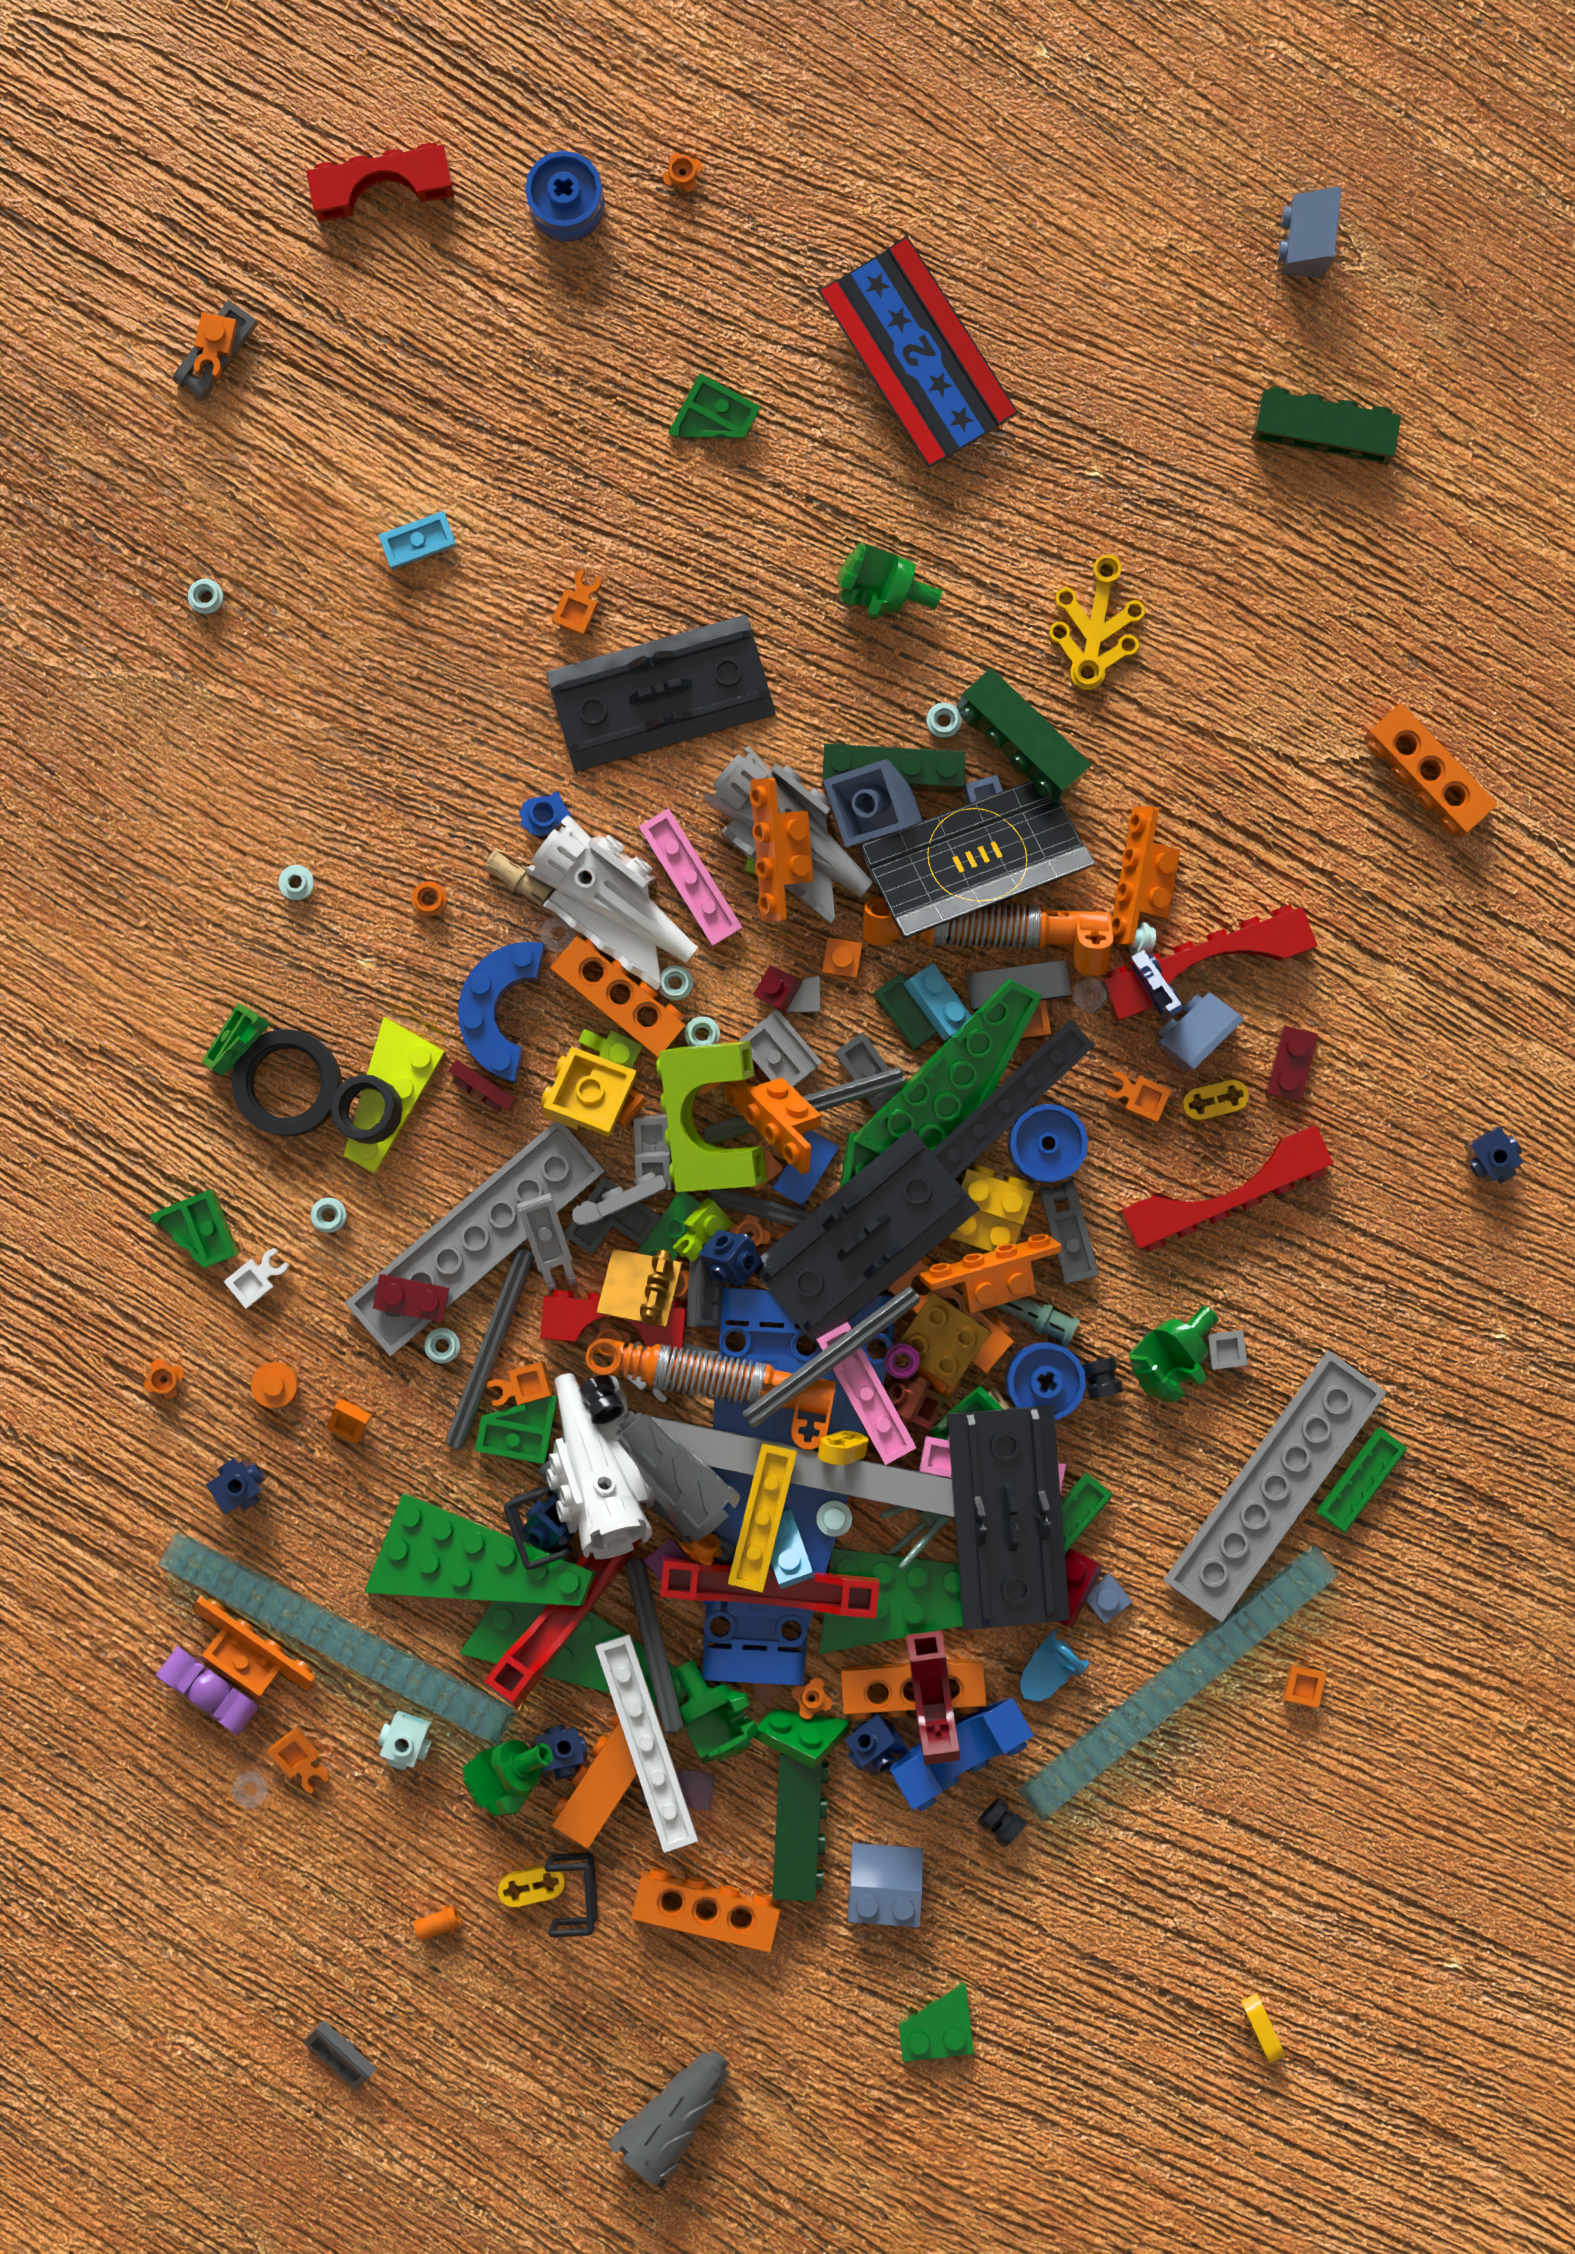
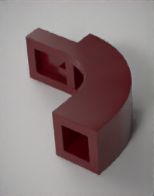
M942 1630L906 1635L924 1765L961 1760L952 1708Z

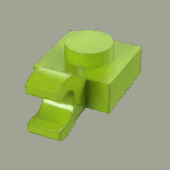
M584 1029L578 1040L579 1043L600 1052L599 1057L630 1069L633 1068L643 1045L612 1030L606 1040Z
M706 1198L684 1222L689 1231L675 1243L673 1249L680 1257L686 1256L690 1262H693L699 1257L697 1254L701 1251L702 1246L706 1245L718 1229L727 1231L733 1225V1222L715 1201Z

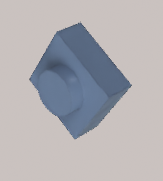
M998 775L964 784L963 792L966 803L970 804L1002 792Z
M1110 1573L1094 1584L1086 1600L1105 1624L1132 1603V1600Z

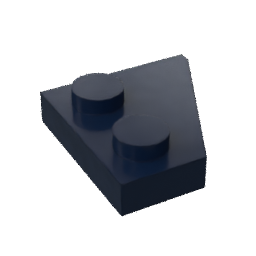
M1142 950L1128 959L1130 966L1163 1021L1184 1009L1173 987L1168 985L1161 976L1162 969L1152 954L1148 956Z

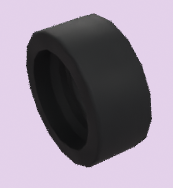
M360 1074L348 1078L338 1087L332 1098L330 1110L333 1123L342 1134L359 1143L375 1144L386 1140L395 1132L401 1122L403 1107L401 1097L392 1085L374 1075ZM373 1089L381 1093L384 1098V1114L379 1123L371 1129H358L353 1126L349 1118L350 1104L354 1097L362 1090Z

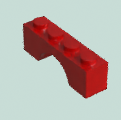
M425 143L419 145L416 150L403 152L400 149H393L384 152L383 156L379 157L356 156L350 158L347 163L335 165L332 162H324L315 165L314 169L306 170L313 210L318 222L353 216L355 204L360 195L369 187L382 182H394L404 185L416 195L420 203L455 197L444 145Z
M553 1289L552 1296H544L540 1339L578 1341L582 1332L590 1323L599 1318L608 1317L597 1314L601 1294L588 1293V1299L574 1298V1291ZM673 1300L666 1328L627 1320L638 1329L643 1337L646 1348L647 1346L652 1347L656 1343L663 1344L664 1346L666 1344L667 1346L670 1345L672 1351L674 1347H677L678 1351L683 1347L686 1308H679L680 1301Z

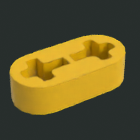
M1228 1080L1196 1088L1187 1092L1181 1102L1184 1115L1194 1121L1236 1112L1247 1104L1249 1092L1247 1087L1237 1080ZM1228 1086H1232L1234 1091H1240L1241 1097L1236 1100V1106H1232L1230 1101L1218 1102L1217 1096L1228 1093ZM1193 1095H1198L1200 1100L1212 1098L1213 1104L1203 1107V1114H1198L1196 1109L1190 1110L1189 1103L1194 1101Z
M838 1431L821 1438L817 1457L829 1464H850L866 1456L869 1438L854 1431Z
M545 1865L511 1872L501 1880L498 1887V1896L509 1907H520L556 1898L562 1893L566 1883L564 1872H547L544 1869ZM545 1873H550L552 1878H558L559 1882L555 1883L554 1890L552 1891L548 1890L547 1885L535 1887L534 1883L542 1881ZM510 1881H515L517 1886L529 1884V1889L520 1891L519 1898L514 1899L512 1893L506 1894L505 1892L510 1886Z
M1257 1993L1241 2000L1244 2011L1269 2064L1285 2057L1283 2048Z

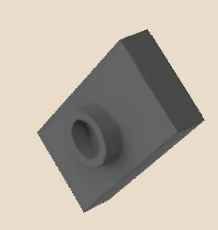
M699 1257L689 1264L687 1326L720 1328L723 1283L712 1278Z
M324 2020L303 2041L309 2049L355 2090L377 2069L356 2050L355 2045L350 2040L343 2038Z

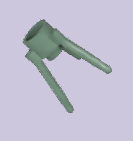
M897 1505L882 1512L880 1517L885 1519L911 1508ZM922 1510L917 1511L922 1522L899 1540L889 1550V1554H896L927 1527L930 1529L899 1564L900 1569H905L916 1558L938 1531L951 1521V1516Z

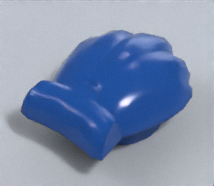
M558 791L550 796L528 799L523 803L520 811V816L522 817L521 826L528 829L529 833L537 836L550 834L567 815L571 818L572 816L565 807Z

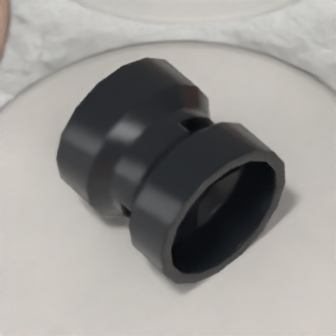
M1115 1356L1081 1364L1085 1371V1376L1091 1382L1087 1388L1089 1399L1105 1397L1124 1391L1122 1381L1115 1377V1371L1118 1368Z
M608 1375L590 1378L579 1388L583 1402L589 1405L588 1414L594 1424L609 1423L620 1417L624 1412L623 1403L620 1397L614 1394L616 1388L612 1378Z
M1001 1797L994 1800L977 1820V1824L982 1829L991 1831L995 1835V1841L1003 1848L1019 1835L1027 1823L1021 1815L1013 1814L1009 1810L1008 1803Z

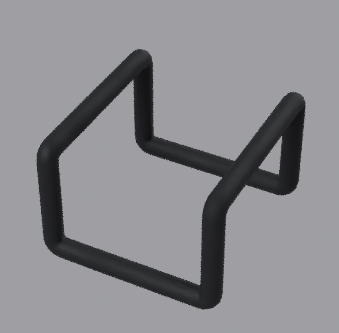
M548 1485L513 1497L504 1505V1512L522 1563L529 1570L565 1558L572 1551L571 1546H565L561 1550L557 1549L549 1552L552 1555L533 1562L529 1561L523 1542L530 1543L521 1532L524 1526L517 1506L547 1495L551 1491Z
M588 1852L550 1855L544 1867L547 1872L584 1870L586 1917L554 1919L548 1931L549 1937L591 1935L594 1931V1923L598 1918L594 1856ZM588 1860V1864L572 1863L553 1865L555 1861ZM587 1924V1928L557 1930L558 1926Z

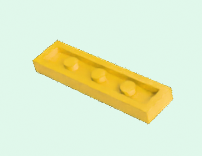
M762 1442L728 1580L730 1585L763 1593L797 1455L796 1450Z

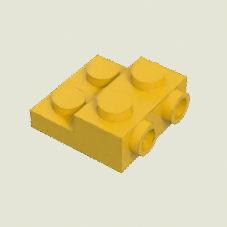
M571 1046L567 1057L561 1056L554 1073L557 1078L553 1087L547 1086L543 1093L540 1105L544 1108V1116L547 1119L576 1130L581 1126L610 1137L635 1082L637 1071Z
M975 1165L974 1171L966 1169L960 1186L977 1204L980 1210L948 1236V1238L989 1252L995 1251V1248L999 1245H1016L1034 1191L1027 1189L1029 1182L1009 1176L1007 1182L994 1178L996 1171L980 1165Z

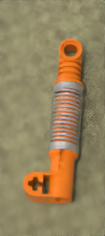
M882 896L870 898L865 902L863 916V938L868 943L878 946L891 944L898 939V935H901ZM998 903L996 908L992 905L990 908L981 909L916 934L919 936V940H924L928 945L934 946L936 944L945 946L946 943L951 946L954 943L957 947L959 942L962 947L966 943L968 947L971 944L974 947L979 944L981 948L984 943L987 948L991 944L993 948L996 945L999 948L1003 945L1005 948H1008L1010 945L1012 949L1015 945L1018 949L1021 946L1024 949H1043L1046 945L1072 946L1075 968L1080 973L1089 976H1100L1108 971L1113 943L1110 912L1048 910L1044 905L1038 904L1033 906L1029 904L1028 909L1023 904L1020 909L1018 903L1015 905V908H1013L1012 904L1007 908L1005 903L1003 908H1001V905ZM916 935L911 936L910 939L915 940Z
M601 1338L594 1341L586 1352L588 1367L599 1375L619 1377V1373H622L623 1378L627 1379L628 1375H632V1380L635 1381L638 1376L641 1377L640 1381L645 1382L648 1388H657V1390L661 1389V1391L667 1390L670 1379V1392L676 1388V1393H679L680 1389H682V1394L684 1395L688 1390L690 1396L695 1391V1397L700 1392L702 1398L705 1397V1394H707L708 1399L713 1395L714 1400H717L718 1396H720L721 1402L726 1397L727 1403L732 1398L733 1404L738 1399L739 1405L745 1401V1405L749 1407L793 1374L774 1370L772 1365L762 1364V1362H756L755 1366H753L752 1360L749 1362V1365H747L746 1359L743 1360L742 1364H740V1358L736 1360V1363L733 1357L728 1361L727 1355L722 1360L721 1355H718L717 1359H715L714 1353L711 1355V1358H709L708 1352L704 1357L702 1351L699 1352L698 1356L696 1350L690 1354V1349H687L686 1353H684L683 1347L679 1352L678 1348L674 1347L671 1356L672 1348L670 1345L667 1346V1344L664 1346L663 1344L656 1343L654 1346H647L646 1350H642L643 1345H638L637 1349H635L632 1343L625 1347V1342ZM601 1346L610 1348L614 1353L613 1363L606 1367L598 1365L594 1359L596 1349ZM820 1378L782 1407L794 1410L791 1436L799 1447L806 1450L819 1447L821 1438L827 1436L836 1381ZM798 1410L825 1415L824 1422L813 1421V1426L819 1430L818 1435H812L810 1440H804L803 1433L798 1432L799 1427H806L807 1425L806 1418L797 1417Z

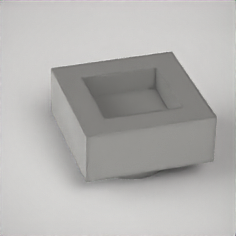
M1243 1330L1206 1334L1210 1368L1212 1370L1248 1366Z

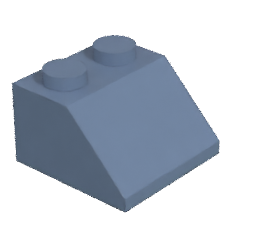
M1332 187L1296 194L1293 196L1289 207H1283L1281 228H1286L1285 241L1280 240L1277 254V262H1283L1282 274L1323 279L1335 256L1342 188Z
M888 759L823 780L845 847L908 828L922 821L911 786Z
M1210 992L1203 998L1197 993L1183 1007L1187 1013L1178 1022L1172 1018L1158 1031L1162 1038L1156 1045L1185 1074L1194 1070L1244 1020L1240 1014Z
M852 1843L847 1909L848 1922L920 1927L923 1848Z

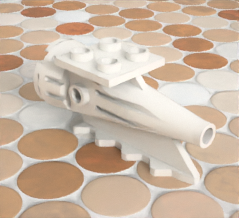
M567 815L561 821L566 827L562 826L559 831L554 829L531 859V862L536 866H528L525 872L556 889L543 904L544 907L555 912L570 927L589 938L600 950L618 960L626 970L658 990L661 986V975L657 947L687 963L698 949V946L650 899L648 885L656 878L650 874L652 867L637 856L632 859L624 854L622 850L625 847L610 835L606 837L599 835L591 838ZM586 871L591 873L592 881L586 878Z
M567 1373L560 1375L554 1380L565 1444L562 1438L555 1440L553 1454L549 1455L550 1469L546 1470L547 1482L550 1490H556L559 1501L556 1502V1509L560 1522H566L569 1533L577 1532V1527L579 1529L583 1555L588 1557L589 1552L594 1553L595 1559L620 1556L634 1550L633 1542L641 1538L644 1544L652 1536L650 1523L640 1504L645 1503L646 1508L653 1506L655 1496L643 1480L638 1467L617 1441L620 1438L616 1435L618 1430L616 1423L628 1412L626 1396L621 1391L617 1378L610 1376L616 1388L614 1394L620 1397L624 1406V1412L614 1421L606 1424H594L588 1414L589 1405L583 1402L579 1393L580 1387L576 1382L575 1375Z

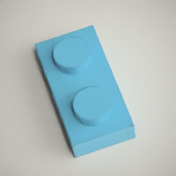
M444 511L378 535L391 570L457 546Z
M934 963L904 983L906 989L944 1041L954 1035L972 1016Z
M791 1509L782 1512L771 1557V1563L781 1589L815 1577Z

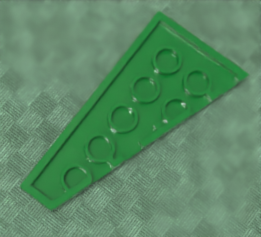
M1008 978L866 1123L852 1140L881 1154L912 1128L930 1151L936 1148L995 1091L1043 995Z
M403 1493L364 1593L584 1606L596 1572L564 1558L535 1569H526L513 1537ZM523 1542L530 1562L552 1555V1553Z
M833 1547L829 1573L879 1579L876 1619L824 1612L819 1654L903 1638L911 1634L962 1626L958 1563L915 1558L902 1570L899 1568V1564L906 1556Z
M493 1601L459 1654L498 1663L505 1652L528 1630L548 1604ZM591 1610L543 1676L610 1693L595 1646L628 1634ZM631 1637L653 1704L657 1705L644 1646ZM668 1661L679 1706L687 1692L674 1671L678 1667Z

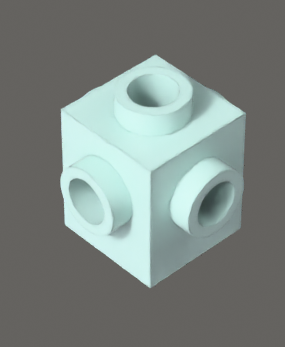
M398 1711L394 1715L391 1726L388 1724L383 1726L377 1743L383 1746L380 1756L387 1758L386 1763L401 1770H406L407 1766L413 1768L417 1764L418 1759L425 1761L432 1743L431 1740L426 1739L432 1722ZM400 1739H405L409 1746L403 1745Z

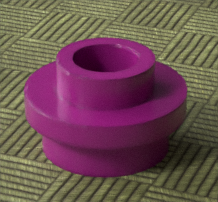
M897 1343L887 1350L884 1364L890 1375L895 1378L905 1379L917 1372L920 1365V1357L917 1350L910 1344ZM904 1354L908 1357L909 1360L905 1366H898L895 1363L898 1355Z

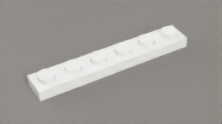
M628 1634L596 1645L595 1647L663 1852L665 1853L697 1842L698 1837L631 1635Z

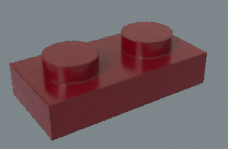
M1286 1025L1282 1026L1265 1094L1298 1103L1301 1102L1319 1034Z
M457 1059L448 1070L455 1075L452 1081L454 1084L468 1093L475 1088L485 1095L482 1102L498 1113L502 1107L510 1112L518 1101Z
M379 1274L372 1309L444 1322L450 1287Z
M1069 1548L1065 1555L1070 1619L1057 1622L1072 1629L1103 1564Z

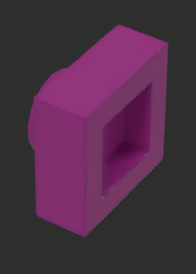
M673 1537L644 1559L660 1582L662 1581L665 1557L689 1559Z

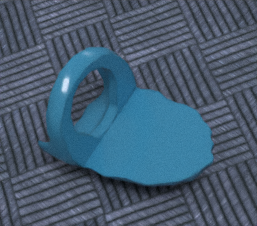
M1057 1629L1053 1630L1043 1640L1022 1672L1020 1690L1024 1699L1041 1701L1050 1698L1060 1686L1066 1683L1070 1675L1079 1677L1085 1673L1086 1668L1089 1666V1661H1080L1064 1640L1055 1639L1058 1632Z

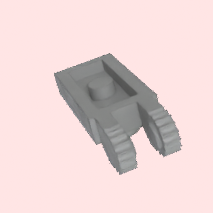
M653 1172L647 1173L634 1180L635 1187L623 1192L620 1186L602 1194L604 1201L595 1204L585 1201L580 1206L577 1205L576 1208L574 1207V1211H572V1220L575 1221L574 1223L577 1222L578 1225L582 1226L589 1225V1223L593 1224L667 1190L669 1186L663 1175L655 1177Z
M549 1193L517 1204L539 1272L542 1271L548 1292L552 1293L553 1289L556 1290L557 1286L550 1268L562 1264L564 1275L569 1285L578 1284L571 1265L573 1260L551 1194Z

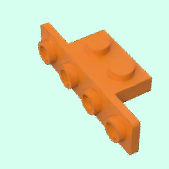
M751 779L749 798L753 810L754 825L752 835L756 847L757 861L755 871L759 884L758 907L761 912L762 921H786L784 885L814 882L808 811L778 813L776 779Z
M1154 806L1134 807L1128 822L1129 831L1126 847L1122 855L1121 874L1115 891L1116 900L1111 919L1112 945L1134 944L1140 913L1159 919H1168L1181 850L1153 842L1159 808Z
M783 1077L752 1087L746 1080L727 1081L724 1088L727 1102L734 1106L745 1117L746 1121L753 1125L764 1136L765 1140L784 1156L787 1163L793 1165L802 1175L809 1173L811 1145L800 1134L820 1127L821 1114Z
M1037 1234L1029 1237L1026 1242L1016 1245H999L995 1248V1251L985 1254H969L964 1256L962 1261L952 1264H935L928 1271L920 1273V1280L931 1290H937L961 1282L965 1308L968 1312L974 1313L1036 1294L1031 1261L1062 1252V1247L1051 1236Z
M200 1596L195 1602L193 1612L220 1630L202 1654L201 1660L258 1700L279 1672L306 1691H309L313 1686L316 1677L312 1674V1669L306 1663L298 1659L293 1661L284 1655V1650L280 1645L270 1639L264 1641L254 1633L255 1630L249 1623L242 1619L235 1620L225 1613L226 1609L216 1600L211 1598L206 1600Z

